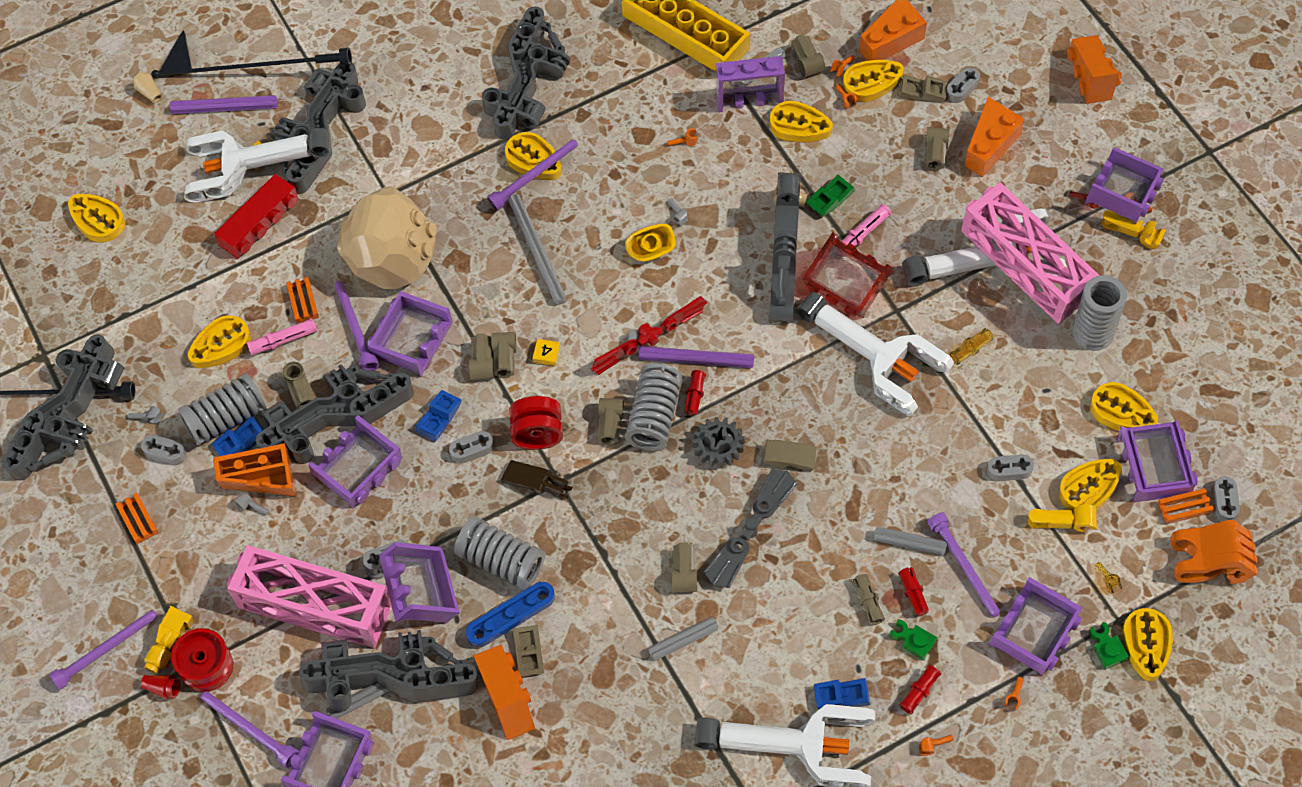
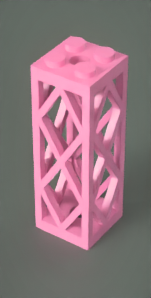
M1001 182L995 187H988L980 199L977 201L974 199L966 206L961 232L1053 320L1060 324L1079 308L1085 285L1090 279L1100 275ZM996 214H997L1007 225L1002 224V223H998ZM1014 214L1022 215L1025 228L1022 227ZM992 239H994L1002 252L994 250ZM1009 241L1018 243L1020 252ZM1025 245L1031 248L1033 260H1029ZM1039 255L1050 265L1041 263ZM1058 255L1065 256L1068 268L1063 265ZM1034 279L1038 281L1044 292L1037 291ZM1052 282L1061 284L1063 293Z
M249 545L246 546L244 553H240L236 571L230 575L227 582L228 591L239 609L342 640L347 639L349 642L373 649L377 645L392 608L386 585ZM263 573L280 578L263 583L260 582ZM291 583L295 586L294 588L269 593L267 590ZM323 590L340 596L321 600L314 591ZM301 594L308 603L301 605L281 598ZM348 601L354 604V606L333 611L327 608V606ZM358 612L363 614L360 622L342 617Z

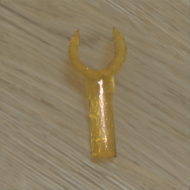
M1097 562L1095 566L1104 576L1108 592L1114 594L1112 586L1115 585L1122 589L1120 577L1117 574H1110L1101 562Z

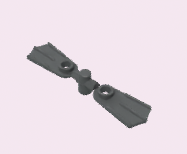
M771 469L753 504L754 514L746 520L744 529L739 535L740 537L729 540L705 569L704 575L713 586L731 587L749 552L747 541L757 536L758 526L763 518L771 517L797 486L798 482L788 471ZM767 504L768 508L763 510L760 508V505ZM735 544H741L742 548L740 550H736L733 546Z

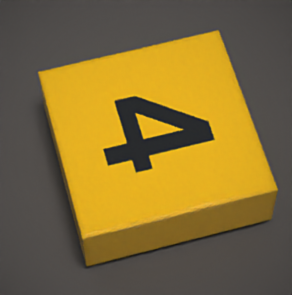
M537 339L533 363L556 366L560 342Z

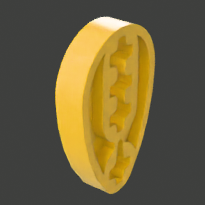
M870 60L853 64L844 73L843 89L847 93H854L857 96L858 102L876 100L889 93L900 83L904 74V67L901 63L890 60Z
M784 101L777 104L770 113V129L779 139L791 142H815L827 139L832 134V121L825 114L807 104L797 101Z
M522 132L512 136L505 146L508 165L523 175L555 152L546 140L532 132ZM560 161L550 166L551 170L548 171L546 169L535 179H558L562 174Z
M74 194L68 200L69 211L76 226L91 241L98 243L109 242L122 233L125 227V218L121 209L113 202L91 194ZM76 204H80V205L83 204L85 208H83L82 206H79V205H77V206H75V205H76ZM92 215H95V216L99 215V217H100V219H101L102 221H107L108 225H109L110 227H113V226H114V228H113V229H111V228H108V229H107L106 226H105V224H104L103 222H100V223H99L96 217H94V216L91 217V216H92Z
M232 315L222 316L212 321L198 334L188 351V359L191 365L195 368L214 367L243 354L248 349L246 342L251 341V334L247 324L241 318ZM238 328L239 330H241V332H234V329ZM228 334V336H232V338L228 340L227 338H224V336ZM219 341L220 343H222V345H215V342ZM199 354L203 356V358H196V355Z
M1117 382L1105 383L1099 386L1093 393L1090 403L1091 413L1099 423L1109 428L1120 431L1121 426L1132 428L1158 423V416L1152 406L1136 391L1124 384ZM1103 396L1107 398L1104 402L1099 401ZM1113 402H1117L1118 404L1114 408L1110 406ZM1124 407L1128 408V411L1126 413H1122L1121 409H1124ZM1146 418L1150 419L1147 425L1143 423V420Z
M1098 459L1079 465L1066 473L1059 487V497L1062 504L1068 510H1072V512L1076 507L1085 504L1094 505L1096 511L1099 510L1109 500L1117 487L1122 471L1120 463L1115 459ZM1106 468L1108 470L1114 469V473L1110 472L1104 475ZM1088 481L1090 483H1097L1096 487L1091 486L1088 488L1087 494L1081 493L1078 501L1075 499L1071 501L1069 499L1070 495L1074 497L1078 494L1079 488L1084 490L1087 487Z
M1150 608L1135 610L1127 617L1122 628L1123 644L1129 655V660L1138 674L1146 681H1155L1166 667L1171 654L1173 643L1172 626L1167 617L1161 612ZM1144 616L1147 617L1148 621H1151L1148 626V631L1152 633L1149 638V643L1153 645L1151 649H1147V645H1144L1146 634L1141 633L1145 628V622L1141 621ZM1149 658L1152 668H1156L1153 673H1150L1149 669L1146 668Z

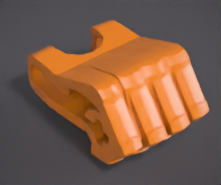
M1226 520L1200 528L1180 529L1173 532L1170 537L1173 549L1187 552L1193 557L1189 560L1179 561L1176 564L1174 576L1177 581L1183 583L1204 582L1226 573L1230 584L1244 583L1251 577L1256 576L1258 573L1255 565L1257 563V556L1254 553L1256 546L1252 541L1251 531L1234 520Z

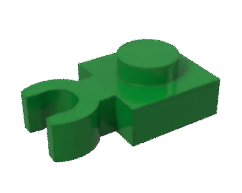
M898 619L896 626L901 628L902 632L897 633L891 629L889 636L896 641L903 640L902 648L924 661L936 643L937 637L917 625L911 630L905 621Z
M1106 622L1101 623L1100 627L1103 631L1101 634L1097 633L1094 627H1090V638L1098 642L1094 645L1093 649L1105 670L1128 661L1129 655L1118 636L1110 638V629Z

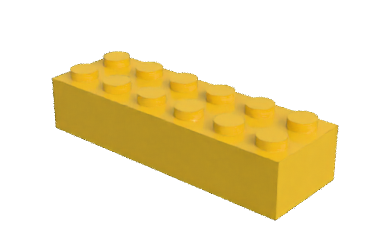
M621 0L622 16L715 72L716 63L740 61L750 50V33L695 0Z

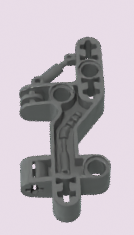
M534 6L526 10L508 44L514 78L507 91L491 87L482 92L484 112L493 117L495 135L500 139L512 137L518 126L529 129L537 128L546 108L541 102L532 99L537 90L536 77L545 75L557 79L562 78L564 71L571 61L570 57L565 54V47L559 41L556 33L552 32L551 24L545 22L544 11L540 7ZM544 31L548 32V38L554 49L538 44Z
M339 63L332 73L316 69L304 85L305 91L314 97L306 109V120L296 122L281 117L279 124L275 126V130L270 132L271 138L277 141L304 134L309 137L310 131L314 128L327 129L330 134L329 125L341 108L353 113L363 111L366 107L363 89L357 85L358 76L355 65L352 63L351 65L342 66ZM331 135L330 152L327 156L318 158L311 155L295 159L290 167L287 166L288 161L280 163L284 168V176L287 177L288 183L295 187L297 194H303L311 187L331 158Z
M778 172L770 321L793 322L801 173Z
M92 335L86 341L81 352L65 349L56 356L57 366L68 378L58 394L26 414L2 460L3 468L15 479L25 480L32 472L37 470L38 466L42 464L48 465L64 456L70 457L76 449L84 450L85 445L83 442H87V434H92L93 429L84 423L75 421V419L85 413L98 387L114 390L125 369L120 363L112 360L115 351L102 335ZM52 442L60 445L59 449L41 457L42 460L38 461L48 443Z
M340 364L338 365L339 370L333 369L331 370V375L328 376L326 373L323 375L325 382L333 392V395L330 397H317L292 413L282 400L261 412L269 427L257 435L258 448H264L285 443L294 461L299 464H306L314 456L309 437L327 426H357L355 421L357 415L369 424L375 422L412 398L414 390L409 375L403 372L384 375L380 374L379 371L360 369L357 366L345 369ZM358 378L377 381L379 379H386L368 391H362L355 382ZM353 393L352 396L346 397L347 394ZM380 398H386L383 401H378ZM301 447H306L302 451H297Z
M417 630V634L414 635L408 632L406 636H402V633L399 632L400 652L394 657L387 656L381 652L349 656L347 639L321 642L322 659L307 661L299 669L301 685L304 691L308 693L327 692L329 706L336 712L346 711L351 706V688L380 684L381 687L387 688L389 691L412 702L468 696L476 692L478 688V673L474 665L454 658V654L435 642L433 637H422L421 630ZM432 651L445 661H451L454 665L427 667L424 661V653ZM439 681H445V682H446V683H444V684H437V682H439ZM339 694H343V695H344V696L339 697V698H336V697H335L336 695H339Z

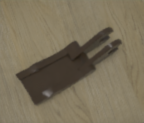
M514 460L510 461L501 478L503 483L527 488L538 494H542L545 490L564 500L568 498L565 492L571 491L573 488L568 486L570 482L552 475V472L548 469Z

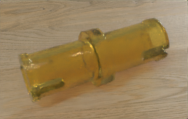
M983 328L972 338H966L962 345L949 353L954 364L959 365L969 356L979 353L980 348L993 340V334L989 329Z

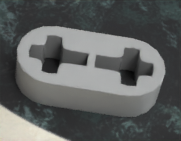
M970 67L962 70L948 84L947 99L952 103L964 101L979 85V71Z
M480 431L457 439L449 447L451 459L461 464L491 453L494 448L493 438L490 433ZM484 440L486 446L482 447L479 441ZM461 448L464 454L459 455L457 449Z
M150 435L145 437L141 443V449L149 459L170 465H179L186 459V451L178 441ZM156 444L158 448H152L150 451L148 447ZM178 450L179 454H174L173 457H171L169 452L175 453V451Z
M1022 454L994 457L988 463L987 474L994 481L1026 479L1032 474L1034 462L1029 456ZM1019 463H1023V466L1026 467L1025 471L1018 467ZM996 465H999V468L1002 469L1001 473L994 469Z
M1223 476L1218 478L1213 486L1215 515L1221 522L1226 520L1235 521L1240 512L1237 484L1232 478ZM1222 485L1229 489L1227 496H1225L1224 489L1221 488ZM1226 503L1228 504V510L1232 511L1230 515L1223 510Z

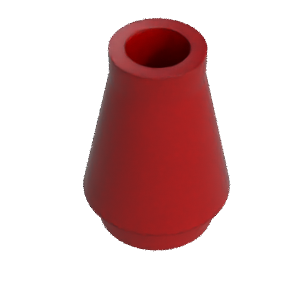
M144 675L141 680V688L169 700L178 696L181 682L174 675Z

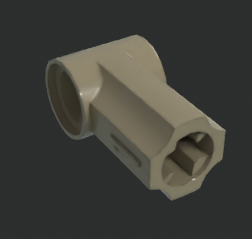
M804 34L796 36L791 41V46L798 58L802 76L807 77L825 71L824 58L820 52H816L809 36Z
M927 127L925 167L932 171H938L945 166L950 129Z
M516 332L492 333L494 376L509 378L514 375Z
M476 334V336L471 337L470 380L494 379L491 336Z
M295 361L287 363L283 368L284 379L295 407L299 409L315 398L302 364ZM293 374H300L296 378H290Z
M599 398L598 418L600 422L598 442L604 445L619 443L620 421L623 420L624 399Z
M688 542L673 545L674 570H672V592H697L694 545Z

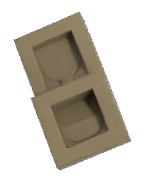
M903 75L900 81L899 97L927 102L945 101L948 81L928 75L925 80Z
M766 440L763 463L782 469L791 466L811 472L815 467L817 447L791 441Z
M538 625L513 628L517 665L521 677L544 674Z

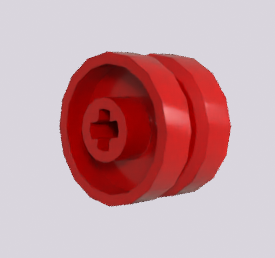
M529 396L518 399L509 407L510 424H512L510 427L511 442L516 447L528 450L546 449L557 445L563 439L562 422H560L562 419L561 405L556 399L546 396Z
M196 628L186 632L178 638L172 648L171 660L175 671L189 689L196 692H210L219 689L228 681L233 672L234 661L224 639L217 632L208 628Z

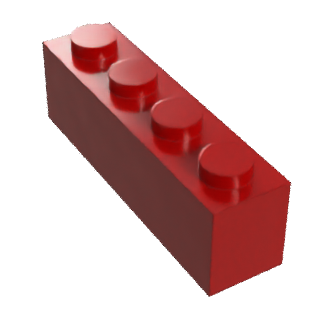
M274 174L214 233L218 246L236 259L246 254L251 246L258 239H261L273 224L280 221L283 214L295 206L299 200L295 187L277 174Z

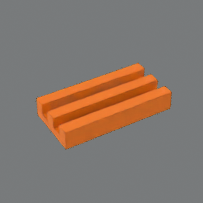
M304 277L302 281L296 279L294 283H291V281L286 282L296 323L304 322L310 318H319L309 277ZM304 286L307 288L313 314H308L302 291ZM296 288L304 314L301 317L299 316L293 289Z
M1206 489L1159 499L1158 505L1165 523L1170 524L1213 513L1214 508L1213 505H1210V498L1206 495ZM1199 505H1204L1203 508H1199V509H1195V510H1191V511H1187V512H1182V513H1178V514H1174V515H1170V516H1169V514H1168V513H1171V512H1175V511H1179V510L1182 511V510L1189 509V508H1191V507H1195V506H1199Z
M138 493L133 494L134 497L130 499L127 497L124 499V502L120 503L119 501L115 504L135 543L139 544L158 534V531ZM133 504H138L151 531H146ZM127 507L142 533L139 537L124 510Z

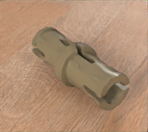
M867 574L856 576L853 582L860 597L859 603L864 607L870 625L882 623L885 617L878 603V594L874 593L869 576Z

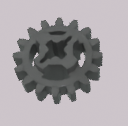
M715 417L712 423L709 419H706V426L699 424L698 431L694 432L693 448H696L695 455H701L702 463L708 460L710 467L714 463H718L719 468H722L723 462L730 466L732 465V458L739 460V453L744 451L743 444L745 438L742 436V429H736L735 421L728 424V418L726 417L723 419V422H720L718 417Z

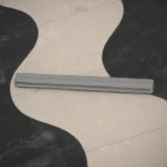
M514 194L508 198L509 204L552 299L556 305L565 303V293L521 197L518 194Z

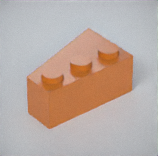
M896 0L861 35L859 52L866 61L884 60L925 39L927 22L908 0Z
M1098 35L1074 38L1071 41L1070 48L1067 49L1068 60L1073 63L1075 79L1078 78L1080 95L1084 96L1086 104L1112 100L1119 76L1118 70H1112L1110 66L1113 63L1111 58L1105 57L1106 49Z
M988 96L967 150L965 166L981 177H984L1020 137L1025 119Z
M285 443L213 458L216 481L222 489L297 497L290 453Z
M502 644L473 655L489 698L496 710V715L500 719L506 739L510 740L534 730L535 725L528 707V703L532 701L527 688L521 689L520 685L524 683L519 670L513 671L512 669L515 666V662L511 653H505Z

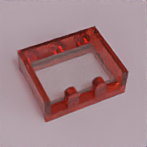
M832 232L802 279L806 284L805 288L810 292L823 294L826 296L824 299L834 306L840 304L845 307L844 311L852 317L858 315L864 318L865 313L887 279L893 274L890 265L886 264L883 266L879 264L872 255L868 254L866 256L860 253L851 243L845 244L838 240L837 235Z

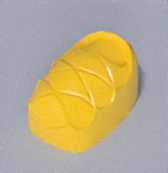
M665 223L638 229L632 232L625 241V249L628 255L638 261L656 259L672 251L676 246L672 227Z

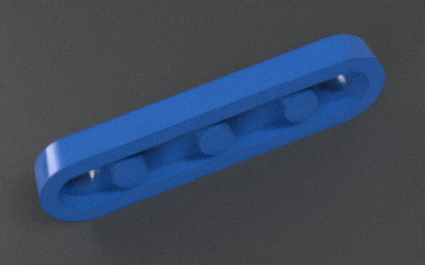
M547 582L535 583L470 623L466 629L468 642L474 647H484L552 605L555 600L552 585ZM542 594L547 595L543 600L538 598ZM478 633L484 634L480 639L475 638Z

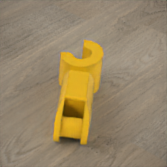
M1110 210L1104 211L1101 223L1104 228L1136 238L1139 237L1140 242L1149 249L1159 247L1166 229H1154L1156 221L1146 222L1145 226H1143V222L1140 220L1134 224V220H1130Z
M1090 504L1080 505L1074 509L1073 514L1072 510L1032 509L1029 512L1027 522L1034 529L1048 527L1071 528L1072 524H1074V529L1079 532H1085V527L1097 530L1096 507Z

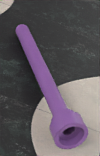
M576 140L569 141L503 191L492 192L487 196L490 204L496 211L500 210L505 206L504 203L507 202L506 199L574 150L578 146V142Z
M336 281L335 288L361 355L359 357L360 368L375 371L379 367L377 357L369 352L343 282Z
M940 512L927 521L931 530L936 531L947 542L948 548L990 615L997 617L1000 614V610L949 531V520L945 513Z
M149 611L66 669H55L48 674L58 690H62L68 685L67 682L71 680L70 677L157 618V613Z
M205 691L201 694V699L273 751L281 765L286 768L292 766L291 759L293 755H299L297 749L291 745L282 746L211 693Z

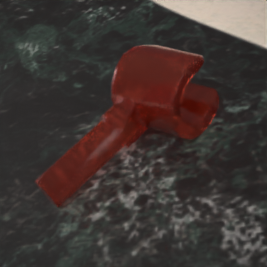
M1070 191L1069 196L1086 200L1088 194ZM1093 202L1089 203V206L1092 209H1096L1099 207V205L1094 204Z

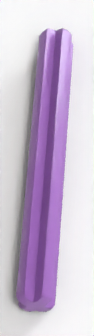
M275 95L170 102L172 114L271 109L278 107V99Z
M647 346L640 347L638 354L640 360L743 368H753L754 366L753 354Z

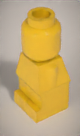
M170 606L161 624H159L156 638L157 645L151 646L144 659L146 663L144 668L158 674L159 670L165 669L171 658L172 648L176 641L183 635L186 628H191L194 622L191 615Z

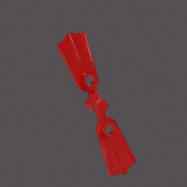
M699 296L667 317L660 327L651 328L648 323L641 325L638 329V332L641 334L638 341L631 339L594 360L590 368L591 371L600 375L618 363L624 356L634 354L638 349L637 345L641 347L647 343L651 346L656 345L659 342L658 337L663 334V331L667 330V332H670L678 324L684 323L703 313V308L707 304L706 299Z

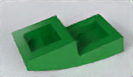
M837 174L825 188L821 186L808 199L806 204L824 217L841 205L855 189Z

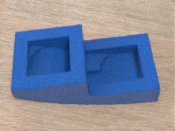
M441 390L429 404V411L416 425V432L436 442L453 419L462 400Z
M252 416L235 431L231 429L226 431L212 445L220 456L248 451L257 445L256 437L264 429L258 420Z
M866 678L841 683L838 679L814 684L818 710L826 704L851 707L871 705Z

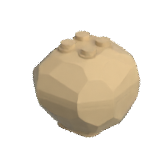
M384 187L359 199L349 215L344 217L337 248L341 257L344 258L354 275L382 289H399L420 279L434 255L437 227L435 223L427 220L423 211L410 198L395 187Z

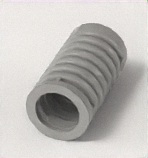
M1106 275L1096 276L1090 279L1084 287L1073 324L1072 334L1076 343L1087 350L1098 351L1105 349L1114 339L1127 300L1126 288L1118 279Z
M649 363L641 368L628 421L629 424L625 433L626 441L632 446L646 451H660L666 448L670 433L669 429L672 425L671 421L673 420V413L679 395L678 390L682 382V374L674 367L662 363Z
M246 372L239 378L231 380L230 384L225 383L222 389L216 388L214 393L208 392L206 398L201 396L198 402L193 400L190 406L184 405L177 410L196 445L200 446L201 443L210 440V435L205 425L212 436L217 437L219 432L215 423L223 433L227 431L223 419L229 428L235 427L230 413L238 424L243 422L239 410L245 419L251 418L243 398L246 400L252 415L256 416L259 411H264L267 407L256 385Z
M476 516L471 517L465 523L454 546V555L466 561L468 560L473 565L476 564L481 569L484 568L485 571L493 573V575L501 577L505 581H509L510 584L522 590L531 587L538 577L545 560V551L535 546L531 547L528 542L523 543L520 538L514 539L512 534L506 535L504 530L498 531L496 526L490 527L488 522ZM538 560L535 569H532L535 561ZM530 571H532V575L529 577L528 580H526Z

